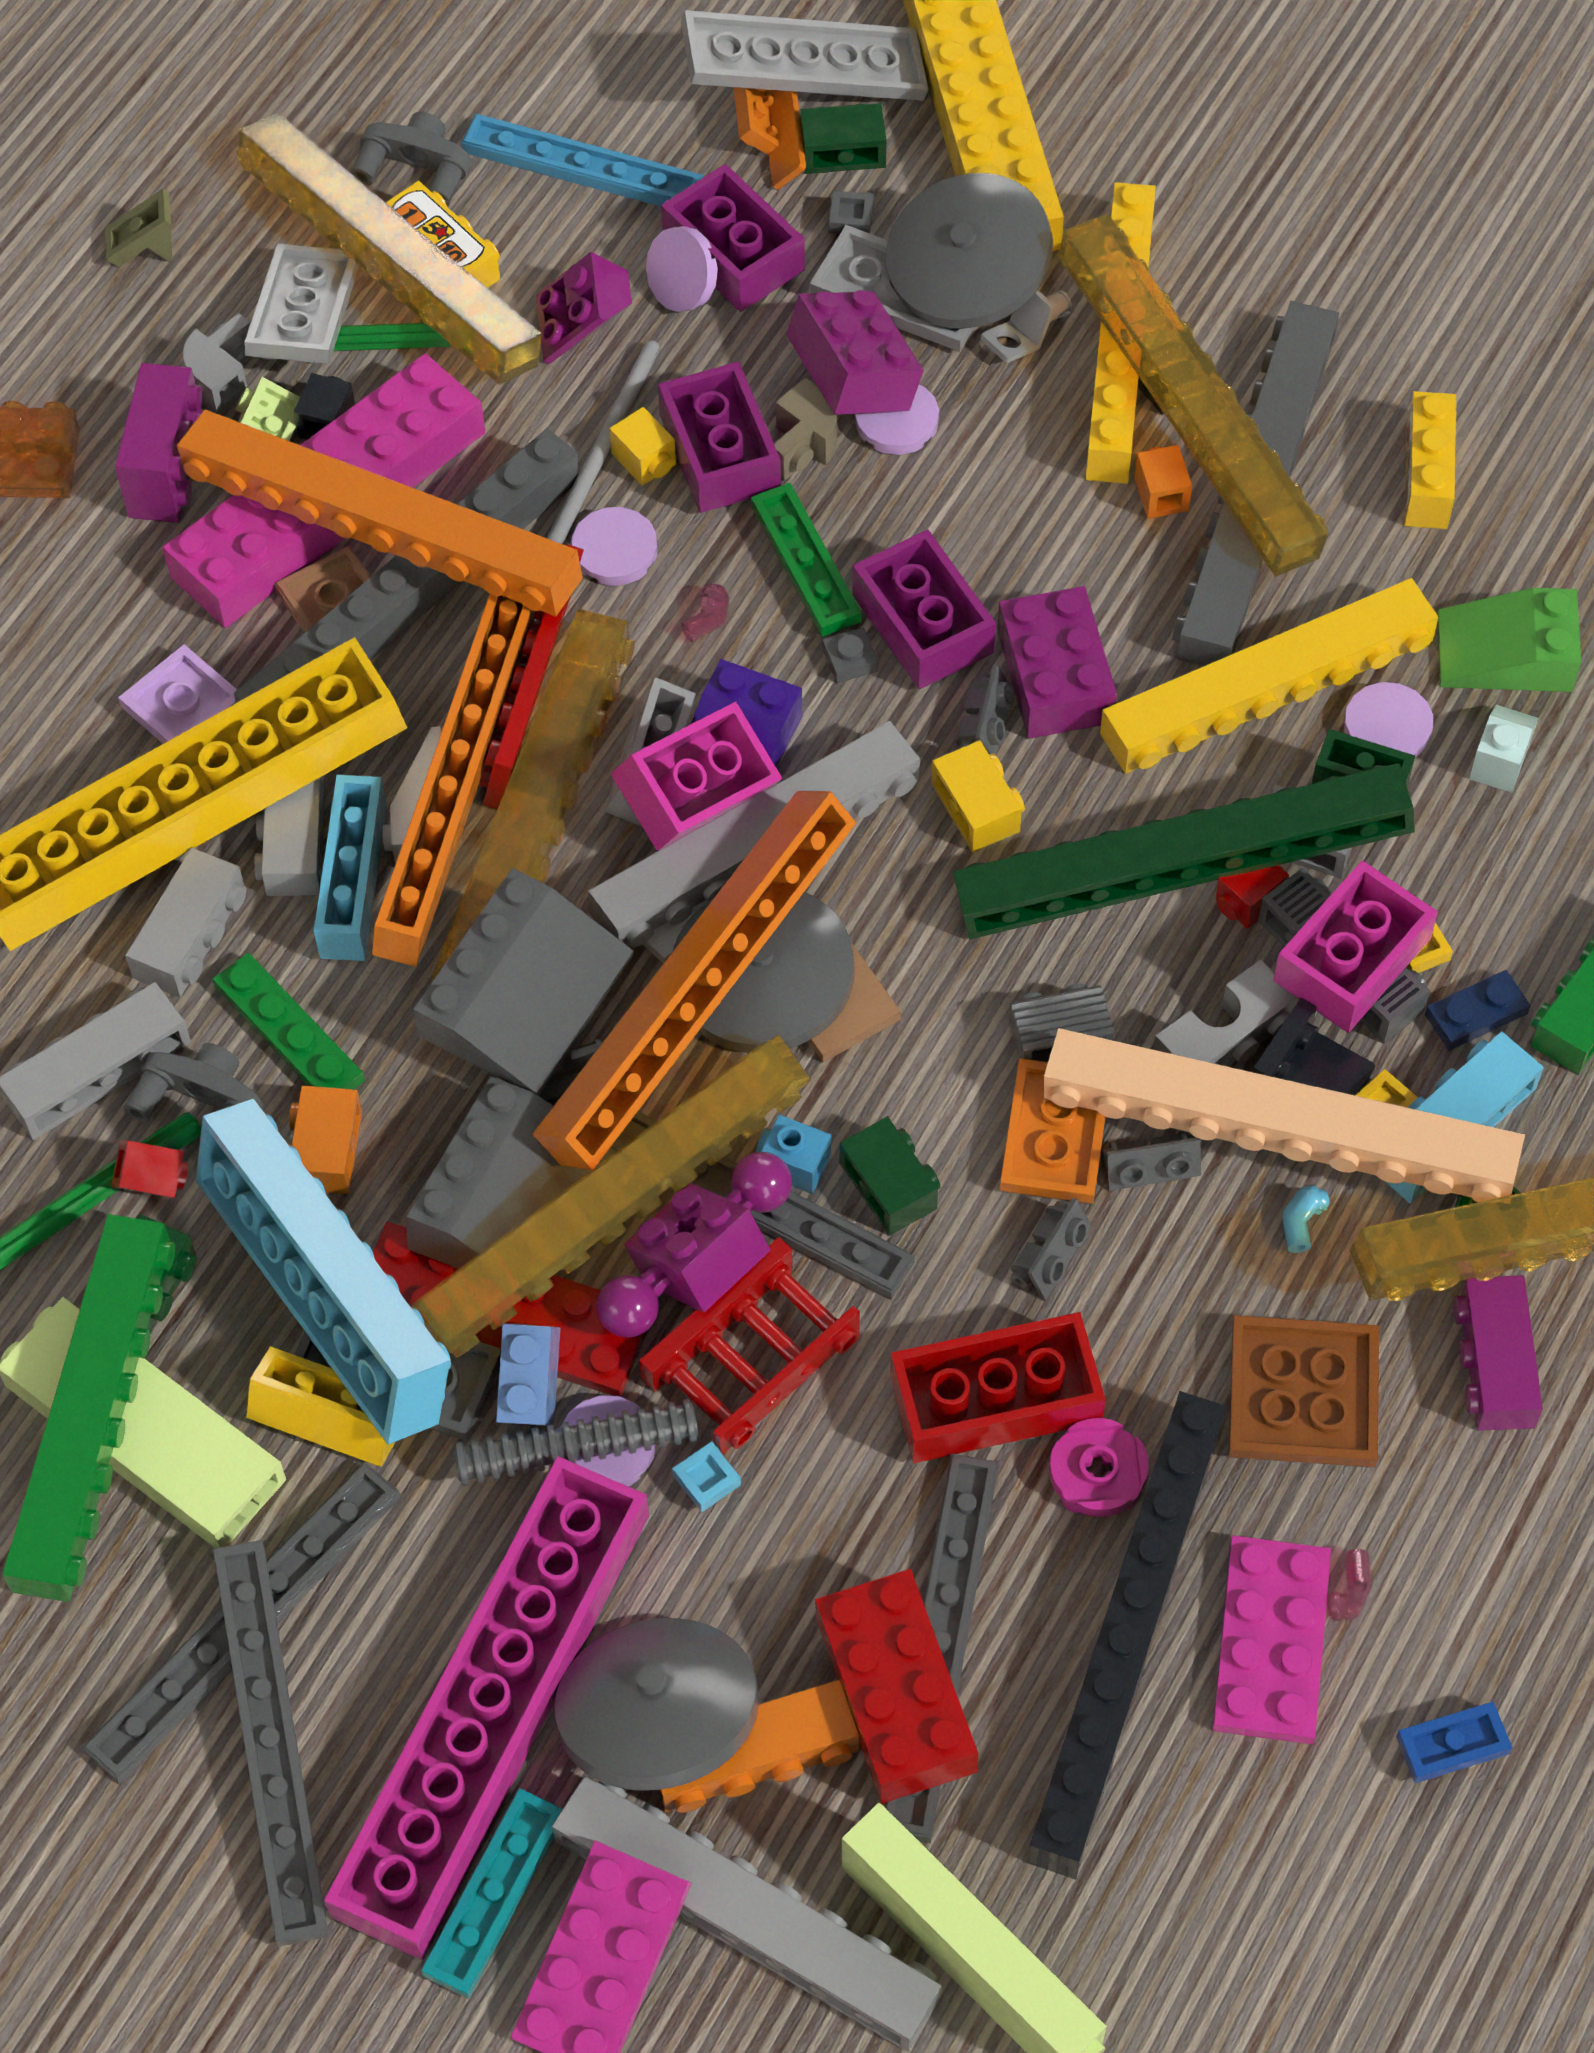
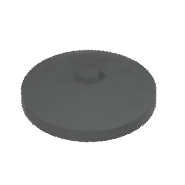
M990 173L957 175L928 187L903 209L896 219L888 238L886 266L898 297L916 316L942 327H979L996 322L1012 314L1036 293L1043 283L1051 264L1053 235L1041 203L1032 192L1020 183L1010 178Z
M804 892L698 1032L710 1041L728 1049L747 1053H771L799 1046L828 1028L846 1005L852 991L855 974L851 940L845 926L835 912L818 898ZM712 900L698 909L686 922L676 939L673 951Z
M659 1618L639 1621L617 1628L586 1647L565 1671L557 1689L554 1709L556 1724L563 1747L571 1760L586 1774L603 1783L619 1788L660 1790L695 1781L728 1761L741 1748L752 1731L758 1713L759 1695L753 1666L747 1654L735 1640L717 1628L701 1622L679 1618Z

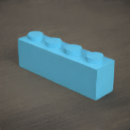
M336 775L314 926V935L320 959L366 961L383 825L387 808L382 777Z
M1501 1031L1489 1043L1486 1040L1480 1041L1466 1058L1467 1063L1458 1071L1454 1068L1449 1069L1436 1083V1091L1426 1100L1423 1097L1417 1098L1408 1108L1495 1127L1537 1089L1544 1067ZM1386 1182L1410 1204L1426 1190L1424 1186L1407 1182Z

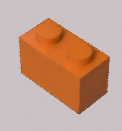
M302 1086L299 1103L293 1102L290 1108L289 1128L294 1131L292 1145H288L296 1148L301 1157L302 1164L312 1177H316L321 1181L325 1193L349 1195L363 1112L358 1090Z

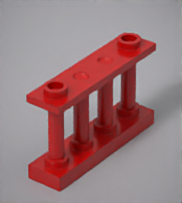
M780 1237L769 1245L771 1251L708 1310L703 1313L696 1309L639 1360L641 1380L653 1392L659 1389L665 1382L668 1385L674 1383L719 1426L713 1431L715 1446L722 1454H725L732 1446L735 1449L742 1447L754 1434V1426L836 1352L839 1354L847 1352L856 1343L860 1335V1311L852 1306L837 1319L791 1276L793 1269L792 1248ZM769 1290L773 1292L779 1290L823 1332L804 1350L756 1307L758 1304L757 1300ZM735 1320L737 1322L744 1321L789 1363L769 1382L722 1338L723 1331ZM700 1351L702 1353L709 1352L754 1394L734 1413L687 1370L688 1362Z

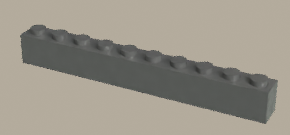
M1290 300L1285 317L1277 316L1271 339L1277 341L1275 349L1269 347L1266 349L1261 367V372L1266 373L1264 381L1256 380L1250 405L1255 406L1253 414L1246 412L1243 418L1239 437L1245 438L1242 447L1234 446L1228 469L1234 471L1231 480L1223 479L1217 503L1223 505L1221 513L1213 512L1211 515L1206 537L1212 538L1209 547L1201 546L1195 571L1200 572L1198 582L1190 580L1186 591L1184 606H1188L1189 610L1187 616L1179 615L1175 624L1172 640L1179 642L1178 660L1206 666L1235 652L1335 340L1339 312Z
M546 428L457 505L524 529L572 488L578 476V452ZM396 555L234 692L235 703L354 637L369 660L373 659L461 582L455 581L446 574L429 567L416 566L408 559Z

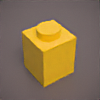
M644 407L609 428L611 454L641 486L654 478L663 477L676 465L675 439Z

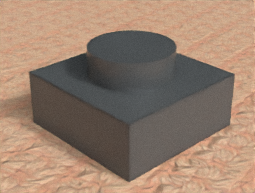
M833 190L829 233L840 234L845 225L870 234L874 194Z
M864 627L822 639V649L836 683L878 672V659Z

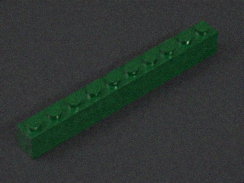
M1400 764L1373 766L1364 772L1343 777L1332 776L1321 782L1298 788H1283L1276 793L1252 799L1241 798L1231 804L1211 809H1196L1186 815L1166 820H1151L1133 828L1120 831H1105L1098 836L1075 842H1060L1054 847L1038 851L1018 852L1005 859L988 863H973L963 869L953 871L968 937L971 940L1215 881L1219 877L1261 870L1414 833V807Z

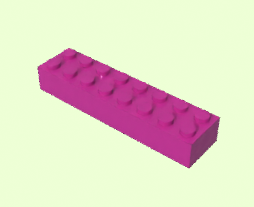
M425 353L301 444V446L413 488L485 434L482 402ZM232 495L162 548L170 577L226 629L275 592L274 584L277 581L312 564L345 538L317 524L304 523L296 516L278 509L270 510L260 502L247 497Z

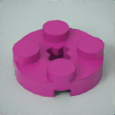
M1091 1418L1075 1423L1068 1428L1067 1433L1059 1441L1057 1440L1051 1452L1049 1474L1052 1486L1067 1510L1075 1513L1080 1512L1088 1516L1106 1517L1131 1509L1137 1504L1139 1496L1146 1485L1149 1461L1143 1443L1137 1436L1134 1438L1129 1432L1123 1430L1122 1424L1105 1418ZM1093 1458H1102L1103 1464L1112 1466L1113 1470L1106 1472L1105 1477H1095L1093 1473L1088 1472L1085 1468L1092 1466Z

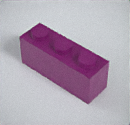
M1522 1275L1466 1278L1461 1295L1454 1297V1317L1456 1324H1463L1465 1340L1460 1341L1459 1354L1462 1369H1469L1471 1384H1467L1465 1389L1468 1414H1475L1477 1431L1535 1429L1543 1411L1525 1277Z

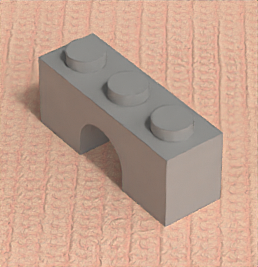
M1259 960L1226 984L1222 1007L1235 1022L1225 1027H1212L1203 1023L1190 1010L1155 1035L1153 1050L1227 1067L1236 1061L1243 1063L1256 1053L1260 1043L1271 1035L1275 1037L1297 1004L1298 998L1273 981V971L1262 960Z

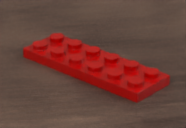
M567 544L568 547L578 551L579 561L581 562L584 549ZM570 597L557 616L541 610L535 612L534 622L528 632L522 651V658L520 664L517 665L507 702L504 704L497 726L498 729L495 738L491 742L479 786L487 788L483 802L484 806L500 811Z
M386 1221L373 1250L375 1261L386 1275H391L394 1278L400 1294L411 1308L419 1311L424 1324L500 1349L503 1324L560 1327L557 1378L612 1396L621 1397L647 1331L639 1336L630 1338L619 1337L610 1333L601 1324L597 1314L596 1305L601 1290L552 1274L538 1300L407 1249V1227Z

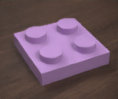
M184 644L125 691L118 699L121 708L164 744L234 705V692L237 689Z

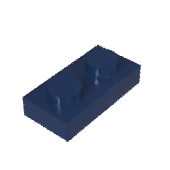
M1504 970L1428 1005L1425 1016L1448 1051L1527 1015L1531 1005L1509 972Z

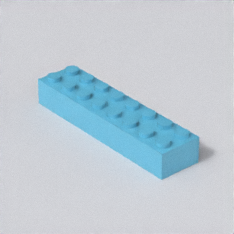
M254 1099L204 1115L196 1174L197 1184L385 1442L391 1444L438 1425L442 1403L445 1399L448 1370L451 1367L449 1353L446 1347L441 1342H436L427 1330L419 1311L411 1308L402 1297L394 1278L391 1275H386L375 1261L370 1246L366 1242H361L350 1228L345 1213L340 1209L337 1210L326 1196L321 1181L311 1176L302 1164L301 1157L296 1148L286 1143L278 1132L274 1119L269 1114L265 1115Z

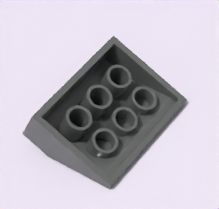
M512 868L414 1007L413 1012L417 1035L510 1084L534 1092L539 1096L633 957V950L552 887Z
M490 1076L406 1216L407 1249L538 1300L615 1164L618 1152L610 1147L593 1170L560 1165L532 1135L553 1106L534 1092Z

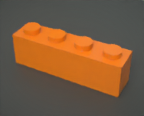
M840 1679L759 1704L752 1731L741 1748L728 1761L695 1781L658 1790L665 1812L677 1809L679 1813L690 1812L704 1806L708 1798L724 1793L726 1797L741 1796L752 1791L756 1783L772 1778L776 1782L789 1781L800 1776L804 1772V1768L823 1763L825 1767H832L851 1759L852 1753L859 1751V1734Z

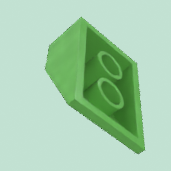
M1529 588L1438 610L1440 687L1573 692L1581 665L1577 589Z

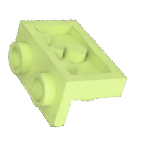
M261 377L253 390L246 387L235 407V410L241 413L237 422L290 441L296 427L294 410L300 397Z

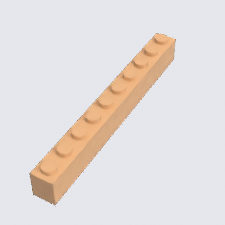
M1058 1028L1044 1074V1099L1052 1100L1061 1107L1075 1108L1079 1106L1096 1110L1108 1118L1119 1119L1126 1117L1143 1121L1148 1126L1156 1129L1174 1128L1187 1131L1203 1140L1217 1138L1234 1142L1246 1150L1259 1151L1264 1149L1282 1153L1285 1157L1294 1161L1304 1162L1312 1160L1325 1163L1341 1172H1364L1376 1175L1388 1183L1407 1182L1420 1185L1436 1194L1454 1193L1471 1197L1474 1201L1483 1205L1502 1204L1509 1206L1525 1134Z

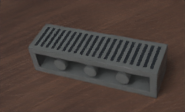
M1301 868L1262 898L1258 922L1285 947L1329 898L1331 892L1322 880L1313 878ZM1405 968L1360 1021L1383 1044L1424 1013L1430 992L1426 982L1419 973Z

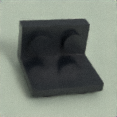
M1300 998L1254 1066L1253 1073L1355 1096L1364 1088L1373 1074L1375 1064L1318 1033V1027L1313 1025L1317 1007Z

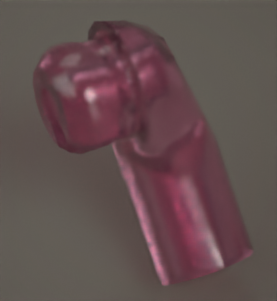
M711 583L705 585L699 595L702 597L700 613L681 623L682 631L690 642L721 627L726 622L730 599L728 592L722 585Z
M1353 1549L1345 1554L1347 1580L1345 1593L1332 1592L1328 1595L1327 1612L1328 1616L1332 1619L1344 1618L1345 1622L1357 1618L1372 1588L1370 1558L1368 1552L1363 1549Z

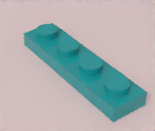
M521 1788L518 1789L421 1970L423 1977L467 1999L470 1998L554 1839L552 1826L562 1812V1808Z

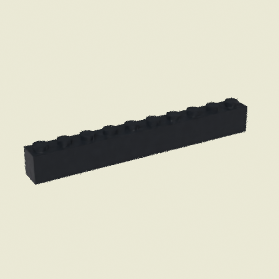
M1179 1391L1029 1846L1028 1864L1075 1880L1077 1878L1222 1429L1226 1405Z

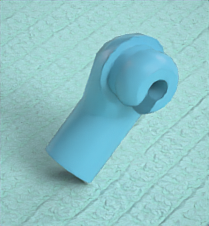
M1307 1185L1300 1188L1283 1209L1282 1219L1289 1252L1301 1253L1311 1248L1307 1222L1313 1214L1319 1215L1322 1213V1210L1326 1211L1329 1206L1327 1192L1318 1189L1315 1185Z

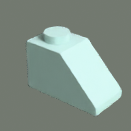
M1496 705L1486 724L1469 779L1512 793L1539 718Z

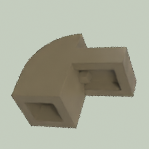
M804 377L776 401V428L785 434L774 444L780 457L781 479L783 481L788 479L794 472L805 469L813 456L827 465L834 456L837 447V414L834 415L819 388Z

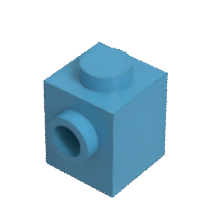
M779 1115L772 1130L765 1128L762 1132L756 1152H769L780 1157L787 1164L791 1172L792 1186L813 1194L831 1157V1134Z

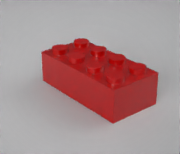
M1081 1312L891 1352L890 1378L913 1464L951 1456V1453L960 1454L1068 1430V1428L1079 1421L1103 1418L1106 1399Z
M911 1568L815 1599L816 1621L836 1678L841 1681L859 1734V1743L880 1803L884 1804L978 1773V1751Z

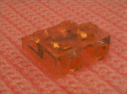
M6 401L1 405L0 497L70 498L80 431L74 409H68L63 403L54 401L46 403L43 408H26L17 401Z

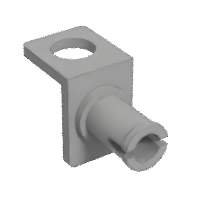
M1037 290L1022 307L1012 313L1010 321L983 332L980 339L1007 363L1037 351L1041 348L1049 323L1070 315L1069 311L1072 310L1071 299L1062 290H1058L1046 297ZM1008 336L1016 340L1019 346L1017 348L1005 347L998 342L997 338Z

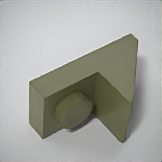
M161 189L105 227L106 260L119 267L134 256L139 255L146 248H149L167 261H172L171 217L168 191Z

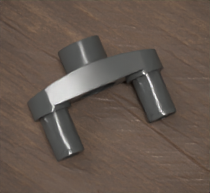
M415 112L407 126L390 123L369 124L361 137V149L350 173H352L351 178L355 182L370 186L373 184L384 158L435 171L436 174L429 190L431 192H438L448 207L459 181L466 177L472 160L462 147L443 138L446 128L440 119L426 112Z
M205 1043L200 1048L195 1059L164 1052L150 1053L140 1068L141 1078L125 1103L124 1111L130 1117L147 1123L165 1091L171 1089L220 1110L254 1099L262 1110L264 1104L250 1088L233 1078L240 1063L237 1057L219 1045Z

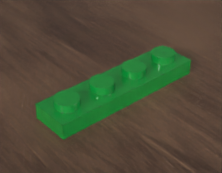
M791 483L752 496L751 508L821 637L861 623V611Z
M249 952L213 978L214 986L218 992L307 1086L354 1090L365 1081L363 1071Z

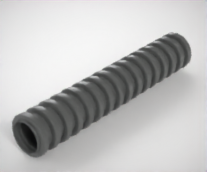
M683 1399L682 1405L675 1406L674 1402H668L667 1408L660 1409L657 1404L652 1406V1411L645 1412L644 1408L641 1407L637 1408L636 1414L631 1415L626 1410L622 1411V1416L614 1417V1414L610 1413L607 1414V1419L599 1420L598 1416L592 1417V1422L584 1423L583 1419H578L577 1425L569 1426L568 1422H563L561 1424L562 1428L554 1429L553 1425H547V1431L539 1432L536 1427L531 1429V1434L526 1435L521 1430L516 1431L515 1437L509 1438L507 1433L501 1434V1439L493 1440L492 1436L486 1437V1442L478 1443L477 1439H473L470 1441L471 1445L463 1446L462 1442L455 1443L453 1451L459 1482L462 1481V1485L466 1486L470 1484L469 1480L476 1478L478 1483L485 1481L487 1476H492L493 1480L500 1479V1474L507 1473L508 1477L515 1476V1471L523 1470V1474H529L530 1468L538 1467L539 1471H544L546 1469L545 1465L553 1464L557 1456L575 1464L576 1459L583 1458L586 1463L591 1461L592 1456L598 1455L599 1459L602 1460L606 1459L607 1453L612 1452L617 1457L621 1456V1451L629 1450V1453L633 1454L636 1453V1448L644 1447L645 1451L651 1450V1445L659 1444L660 1448H664L667 1446L666 1442L674 1441L675 1445L682 1444L681 1439L689 1438L690 1442H696V1436H699L693 1403H690L689 1399Z

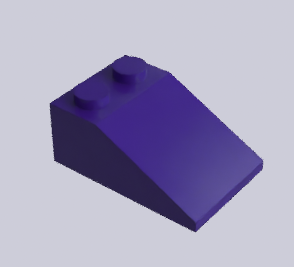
M720 659L702 693L691 724L737 702L777 768L803 717L802 688Z

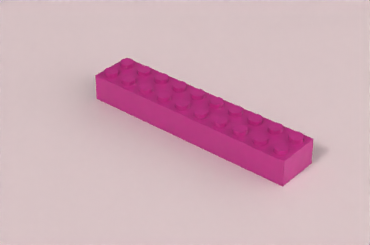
M557 1456L324 1899L332 1919L423 1961L555 1702L557 1689L565 1671L579 1655L649 1518L647 1494Z

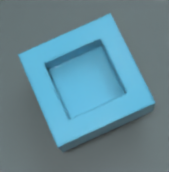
M712 1441L672 1468L673 1477L701 1513L741 1486V1477Z

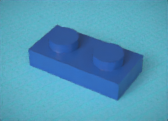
M1494 1701L1398 1730L1396 1735L1414 1784L1509 1755L1512 1750V1745Z

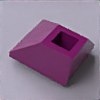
M589 252L536 295L544 362L551 364L632 304L628 270L593 252Z

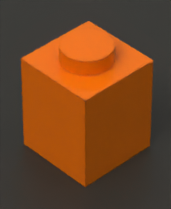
M1179 445L1164 448L1153 447L1147 451L1137 452L1134 479L1147 519L1189 511L1192 483Z

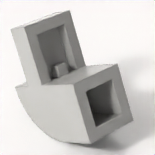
M240 313L236 314L228 322L219 325L209 337L195 329L187 338L183 348L185 367L192 368L195 384L202 388V404L216 414L222 413L238 400L247 387L243 365L239 361L245 357L244 342L251 323Z

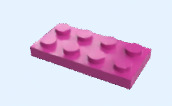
M1232 1535L1212 1731L1314 1744L1331 1548Z
M595 1840L510 2038L542 2053H621L692 1882Z

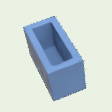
M503 1324L496 1422L554 1425L560 1327Z

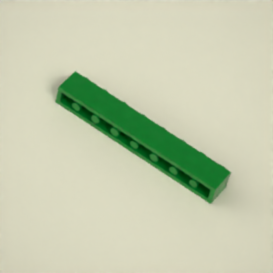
M112 1214L107 1215L2 1576L11 1593L70 1603L74 1586L80 1587L83 1583L87 1565L86 1558L83 1557L87 1540H94L98 1531L100 1514L96 1508L101 1493L107 1494L111 1485L113 1468L109 1462L113 1448H120L124 1439L125 1420L122 1419L126 1402L132 1403L135 1399L138 1387V1375L135 1374L139 1358L144 1359L149 1350L151 1333L147 1328L151 1314H158L162 1304L163 1287L160 1285L163 1271L171 1269L175 1257V1243L170 1241L164 1223Z

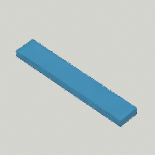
M477 113L461 142V147L473 156L660 207L661 204L704 177L702 174Z

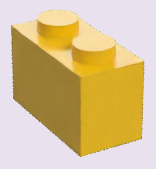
M980 740L932 760L931 784L972 853L1019 833L1021 815L1025 811L1024 802L1015 787L1009 788L1004 780L1003 768L998 757L994 753L988 754Z

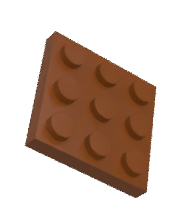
M1234 1315L1232 1322L1228 1457L1376 1468L1378 1461L1379 1325Z

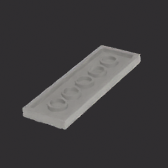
M684 10L681 19L691 84L924 101L928 92L916 28Z

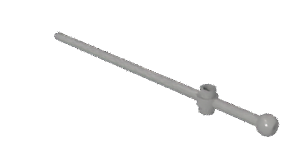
M650 340L644 344L546 537L547 539L563 544L611 449L609 428L627 417L659 354V344L656 341Z

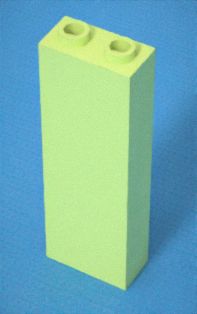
M64 1297L53 1307L44 1309L36 1318L33 1329L20 1342L11 1344L5 1350L0 1360V1376L5 1386L47 1419L80 1311L79 1308ZM139 1358L135 1374L138 1375L136 1396L132 1403L126 1402L122 1419L125 1420L124 1439L120 1448H113L109 1464L112 1465L114 1471L214 1548L226 1547L286 1481L281 1462L146 1359Z
M878 1803L842 1837V1869L1027 2053H1103L1106 2048L1102 2044L1107 2026L882 1804Z

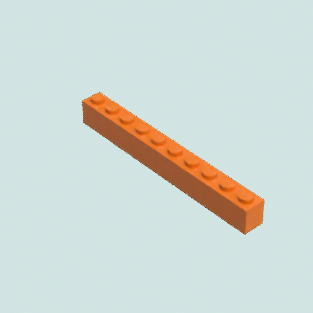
M208 410L202 412L177 444L184 471L195 481L208 482L223 488L234 496L241 495L260 502L270 510L278 509L296 516L304 523L317 524L330 529L343 538H353L371 545L377 551L398 555L408 559L416 566H426L446 574L455 581H465L481 587L491 595H502L520 602L533 611L541 610L557 616L583 579L578 551L574 548Z
M489 594L374 925L372 955L414 967L418 965L485 767L491 742L495 737L504 704L507 702L517 665H519L528 632L534 622L536 611L530 610L522 603L502 595L494 596Z
M796 791L532 1135L560 1165L593 1170L856 825L855 820L831 791Z

